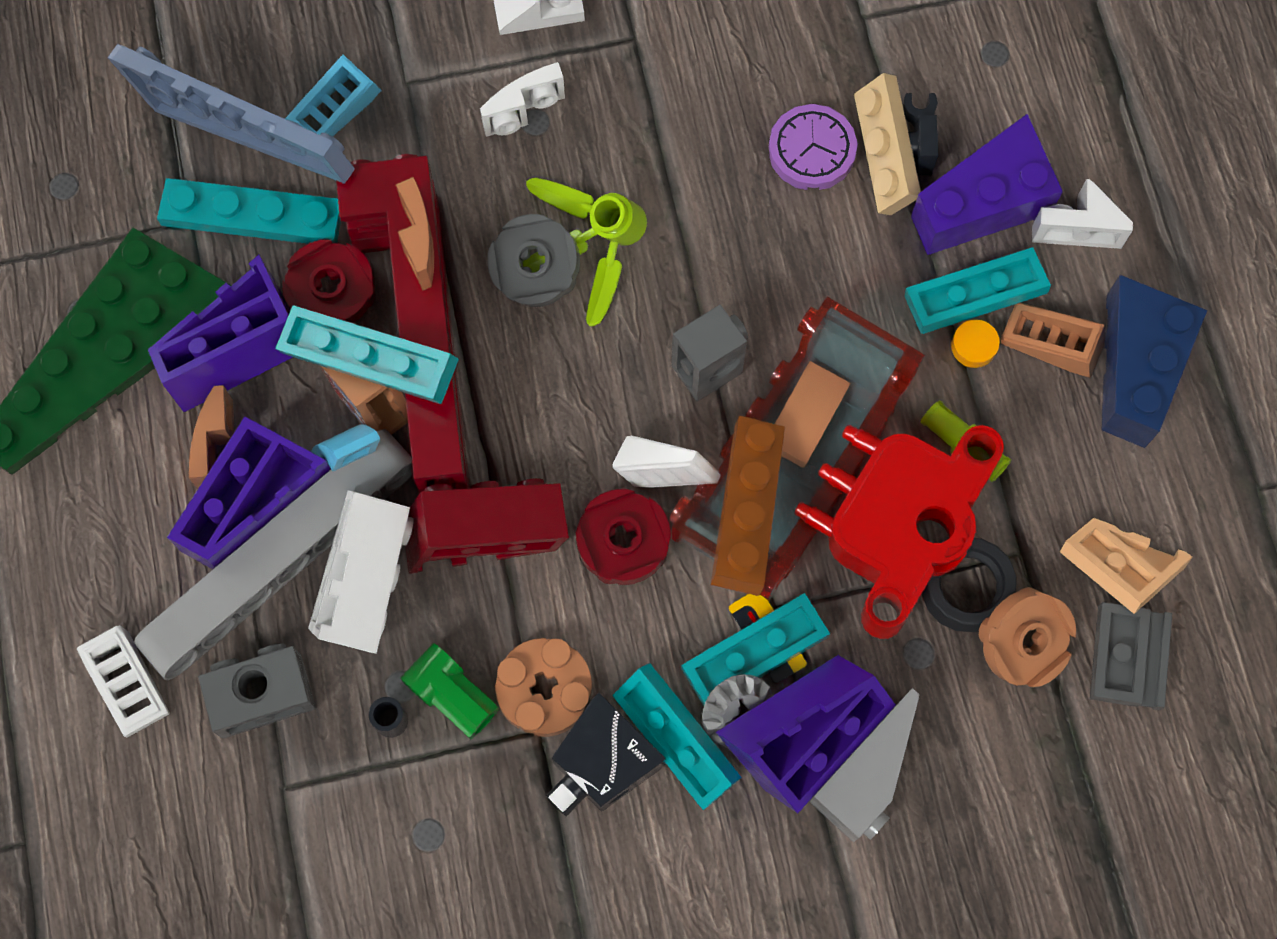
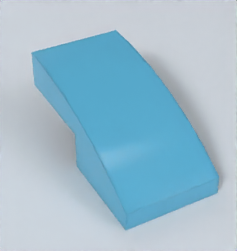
M360 424L315 445L311 452L325 459L334 472L375 452L380 437L375 429Z

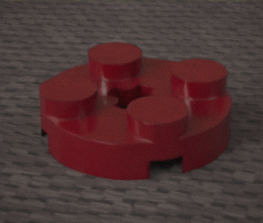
M317 240L300 248L290 258L287 264L288 271L285 275V282L283 281L282 283L283 295L290 310L294 305L349 323L359 320L367 312L368 308L373 305L376 296L374 291V274L365 255L353 245L346 243L347 246L340 243H332L331 240ZM328 276L332 281L339 278L341 282L337 285V290L333 293L319 292L318 290L322 288L321 279Z
M615 489L595 497L585 508V513L580 518L576 530L577 550L585 567L603 583L630 585L644 581L656 573L667 559L671 539L669 521L662 507L650 497L647 499L643 495L635 494L633 490ZM623 526L627 532L635 531L637 537L631 540L630 547L622 548L620 544H612L610 539L616 536L615 528Z

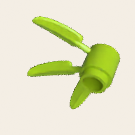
M529 179L526 181L528 190L546 203L581 219L586 218L590 213L591 229L584 233L578 229L570 232L577 243L580 255L588 249L585 241L596 235H600L610 241L607 257L601 258L598 262L586 315L587 324L589 326H596L601 323L606 315L619 282L622 264L620 261L615 260L618 245L628 246L640 240L647 227L646 214L638 204L617 193L605 194L594 202L591 195L545 179ZM536 252L530 258L523 261V267L531 268L533 273L540 270V265L545 263V256H540Z

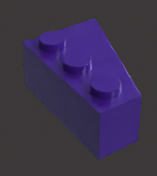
M257 255L248 263L251 269L232 286L225 283L215 291L218 298L197 315L192 311L148 349L161 383L183 412L204 403L214 386L223 385L228 391L293 358L275 349L290 310L277 283L260 255Z

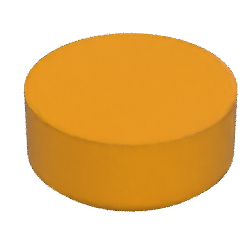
M975 319L966 321L957 328L951 342L952 353L964 366L971 368L983 367L989 364L995 357L1000 344L999 335L995 328L985 321Z

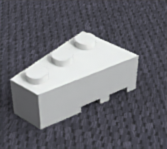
M347 491L308 627L318 639L377 654L380 637L386 623V610L390 593L394 591L400 573V564H397L401 545H407L413 528V518L408 517L410 507Z

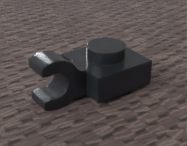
M912 93L905 94L902 104L905 119L914 126V132H908L917 175L932 176L938 158L937 115H935L938 101L935 93H929L926 108L924 109L914 107L912 104Z

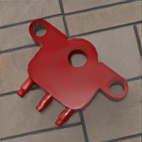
M847 425L842 433V437L851 442L854 447L871 455L858 478L828 463H824L820 468L818 474L821 478L827 480L833 487L848 494L837 511L835 518L804 502H800L794 511L795 515L803 519L809 526L829 537V549L833 557L844 567L874 583L861 612V623L865 631L871 636L879 639H889L897 635L932 576H941L954 570L965 558L976 533V521L972 508L993 474L1004 450L1003 439L991 427L980 425L968 429L963 434L951 456L917 437L908 434H894L881 440L863 429ZM976 446L983 448L988 453L989 459L983 461L974 459L969 454L967 448ZM929 520L939 523L945 528L948 540L942 543L926 541L920 536L917 524ZM878 603L890 604L897 612V619L892 621L880 620L873 612V606Z

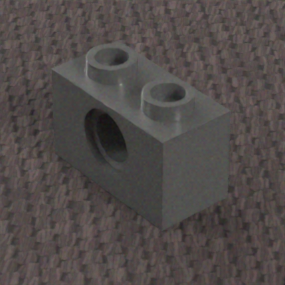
M721 304L673 333L671 366L696 402L741 375L743 371L748 333L741 320L735 314L729 317Z
M282 643L270 645L258 650V657L239 662L237 658L222 660L210 666L211 672L198 676L212 732L224 739L316 709L302 656L293 646L286 648V645ZM258 677H265L267 679V688L264 694L256 699H247L246 688L250 681Z

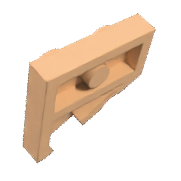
M1096 518L1091 519L1067 539L1060 550L1061 554L1133 614L1184 570L1192 559L1189 553L1179 549L1172 556L1149 547L1150 538L1134 532H1123L1115 525Z

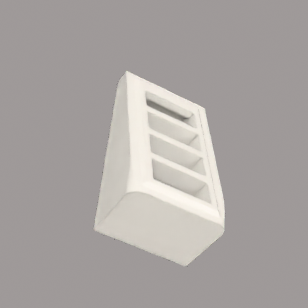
M632 435L626 437L613 462V469L635 487L715 484L721 476L719 471L697 451Z
M115 626L77 647V651L124 737L127 738L170 714L130 633L122 626ZM121 648L122 651L120 653L110 657L109 659L103 662H100V658ZM128 663L130 664L132 669L109 680L107 674ZM136 681L140 682V688L118 698L116 692ZM148 697L151 702L149 706L129 717L127 716L125 709Z

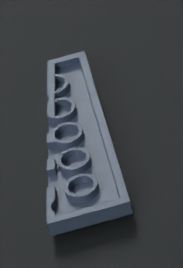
M117 44L107 57L149 106L159 114L344 184L355 170L343 154L344 146L333 136L327 133H321L320 135L314 133L294 121L281 118L164 65L152 52L143 47H138L136 51Z

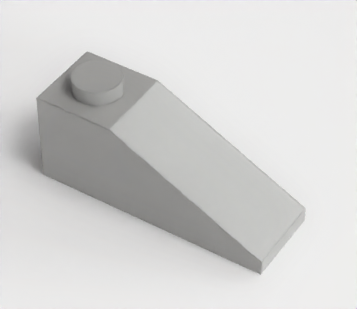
M913 688L810 801L853 843L862 834L871 840L890 819L883 811L893 800L920 696Z

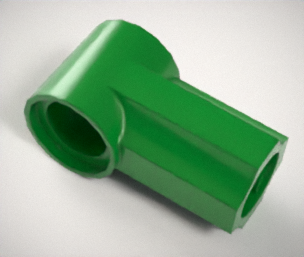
M433 642L400 679L430 708L434 705L460 731L472 740L492 721L499 708L486 694L471 683L463 675V669Z

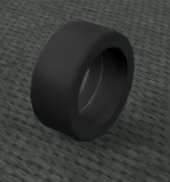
M982 538L973 539L965 558L976 559L984 563L993 572L996 579V594L992 603L985 609L976 612H964L953 607L945 599L941 590V576H932L922 593L926 607L940 624L955 631H979L981 623L991 616L994 609L1008 596L1016 593L1017 575L1010 558L997 545Z

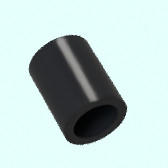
M382 697L374 701L370 706L368 713L369 721L381 735L389 738L397 737L407 728L408 715L394 698ZM388 709L398 710V717L393 724L389 726L380 725L379 719L384 711Z

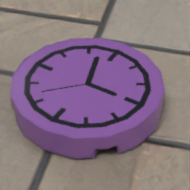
M809 104L794 107L781 115L771 131L769 157L773 169L785 182L799 189L808 190V187H819V190L831 188L845 179L854 165L858 143L854 128L844 115L827 106Z

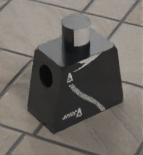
M598 693L552 757L553 763L565 776L546 797L566 817L585 797L602 812L665 766L666 758Z

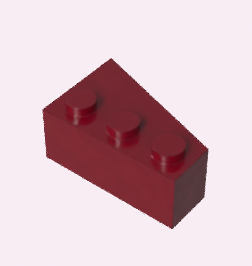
M533 478L522 480L516 486L499 487V483L496 481H484L473 484L469 489H453V486L450 484H435L426 487L424 491L419 493L411 505L408 517L413 518L412 532L405 546L408 573L423 572L422 564L424 562L451 558L452 566L457 567L468 565L467 557L496 555L497 560L556 551L569 538L561 484H545L543 479Z

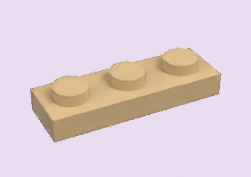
M883 73L854 93L877 210L880 214L893 215L917 200L918 194L921 191L897 77Z

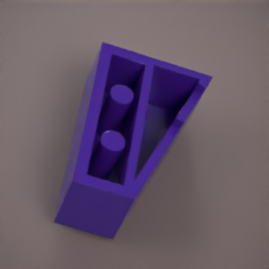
M1028 114L918 194L911 218L927 255L1035 220L1041 207L1047 208L1057 204L1063 191Z
M244 417L167 538L182 553L214 569L329 472L331 468L325 459L255 421Z
M837 655L724 726L716 733L766 792L798 814L896 704L873 674Z

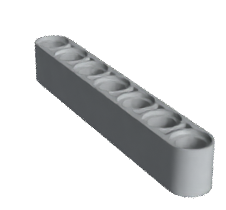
M383 429L377 432L380 441L375 452L334 472L332 470L327 472L140 631L134 640V644L164 680L173 679L187 670L333 544L348 490L385 500L412 476V456L388 430Z

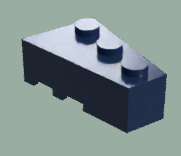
M1119 275L1106 295L1108 321L1104 347L1106 349V373L1103 376L1101 430L1146 448L1160 432L1207 310Z

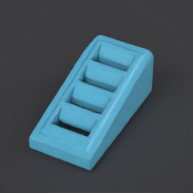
M342 55L285 119L294 121L303 128L319 135L327 133L334 136L368 106L382 90L349 59ZM348 79L358 86L352 93L343 85ZM335 91L346 99L341 105L330 97ZM322 102L334 112L329 119L317 109ZM309 114L322 125L317 132L303 120Z

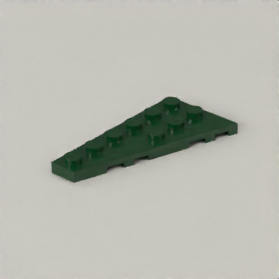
M132 227L0 404V468L13 475L56 443L58 436L81 419L84 422L96 413L97 410L95 408L113 394L120 395L155 369L148 349L192 311L197 315L218 298L215 291L226 282Z

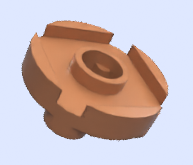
M1030 587L1023 588L1004 599L994 609L991 616L981 623L979 628V638L983 642L984 657L989 668L999 678L1016 686L1028 685L1030 687H1039L1055 679L1064 670L1072 653L1066 651L1070 643V636L1076 638L1075 620L1067 605L1053 596ZM1036 629V632L1032 635L1034 644L1028 648L1023 645V639L1029 630Z
M539 638L518 645L500 663L497 670L495 691L500 709L512 725L537 736L550 737L570 730L589 705L592 693V679L588 665L578 651L571 648L561 639ZM544 675L547 680L554 678L557 681L558 685L552 688L553 697L544 700L541 694L532 695L530 688L536 685V677Z

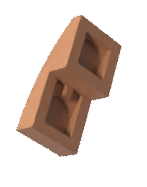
M412 177L396 184L401 204L412 226L399 231L398 234L403 251L422 290L432 287L433 240L424 203L415 179Z
M809 361L775 422L777 425L785 426L782 457L802 468L805 467L851 384L850 382Z
M223 385L212 388L199 413L194 429L189 457V479L197 489L217 460L216 445L227 444L234 434L233 399Z

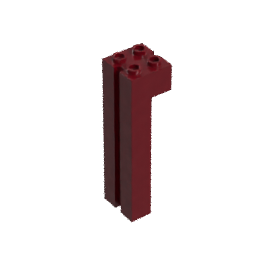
M401 154L394 157L393 160L372 162L366 159L351 161L350 163L355 170L344 184L336 180L340 220L347 223V231L351 243L362 253L390 250L399 338L451 353L455 356L438 199L434 181L432 180L428 156ZM414 177L420 191L433 240L432 287L422 290L403 251L398 234L399 231L412 226L401 204L396 184ZM455 368L442 404L405 393L413 475L419 492L435 484H450L453 486V489L470 488L457 369Z

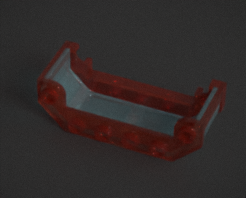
M828 296L818 310L811 306L797 328V331L803 334L797 353L790 363L784 359L780 362L769 381L774 387L766 399L758 396L745 416L775 424L809 361L851 383L805 467L802 468L781 456L765 582L760 593L767 600L772 598L782 580H786L818 532V530L809 526L803 519L795 515L794 511L800 502H804L829 514L843 493L819 476L818 472L822 465L828 463L854 476L868 455L842 437L844 429L847 425H852L879 438L894 414L899 400L918 373L925 354ZM733 434L719 455L724 461L718 469L721 475L718 482L715 484H699L691 499L686 496L680 499L669 518V521L674 523L672 526V540L677 543L685 542L713 561L715 559Z

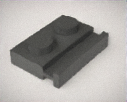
M1102 602L1098 606L1090 700L1134 707L1144 706L1150 707L1153 710H1161L1165 707L1172 613L1152 612L1151 609L1140 608L1133 614L1124 605Z

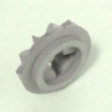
M746 674L730 677L718 684L709 694L702 713L703 726L708 736L716 744L728 748L716 732L735 720L734 717L739 714V699L751 710L774 696L770 686L762 679Z

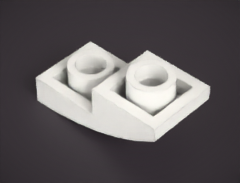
M559 63L544 66L514 80L492 96L480 108L486 137L494 134L502 136L512 134L519 130L520 127L528 125L526 109L532 107L539 109L547 108L555 104L557 100L565 99L564 79Z

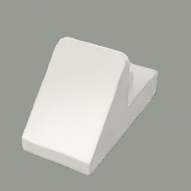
M494 0L500 35L585 21L582 0Z
M1086 179L1077 197V210H1073L1071 206L1063 204L1052 205L1047 208L1041 207L1032 226V242L1122 249L1133 231V222L1093 181Z

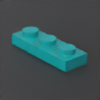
M1032 247L907 287L904 297L922 335L1048 294L1051 284Z
M804 593L682 664L681 670L704 706L709 694L722 681L743 674L760 678L827 639L830 632Z
M651 663L639 668L612 695L644 737L666 758L665 763L702 810L716 802L742 778Z

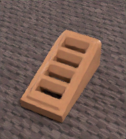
M1017 303L1013 308L1000 340L1001 344L1069 372L1091 378L1105 344V325L1036 306ZM1028 319L1033 321L1034 324L1028 337L1021 336L1025 322ZM1044 326L1051 329L1046 342L1039 340ZM1062 334L1069 336L1065 347L1058 346ZM1080 341L1086 343L1083 352L1076 350Z

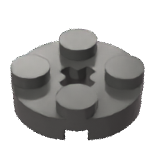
M527 214L510 220L502 227L503 231L498 235L496 241L491 243L487 264L493 284L508 299L527 307H543L558 301L574 289L576 277L580 269L579 248L573 236L560 223L544 215ZM537 249L540 256H545V263L540 265L539 271L533 273L531 268L523 267V260L530 258V250Z

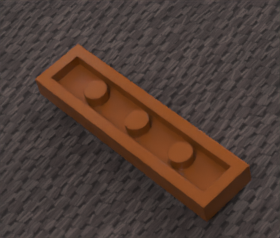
M740 415L737 419L733 434L711 585L756 596L760 595L764 587L785 426Z

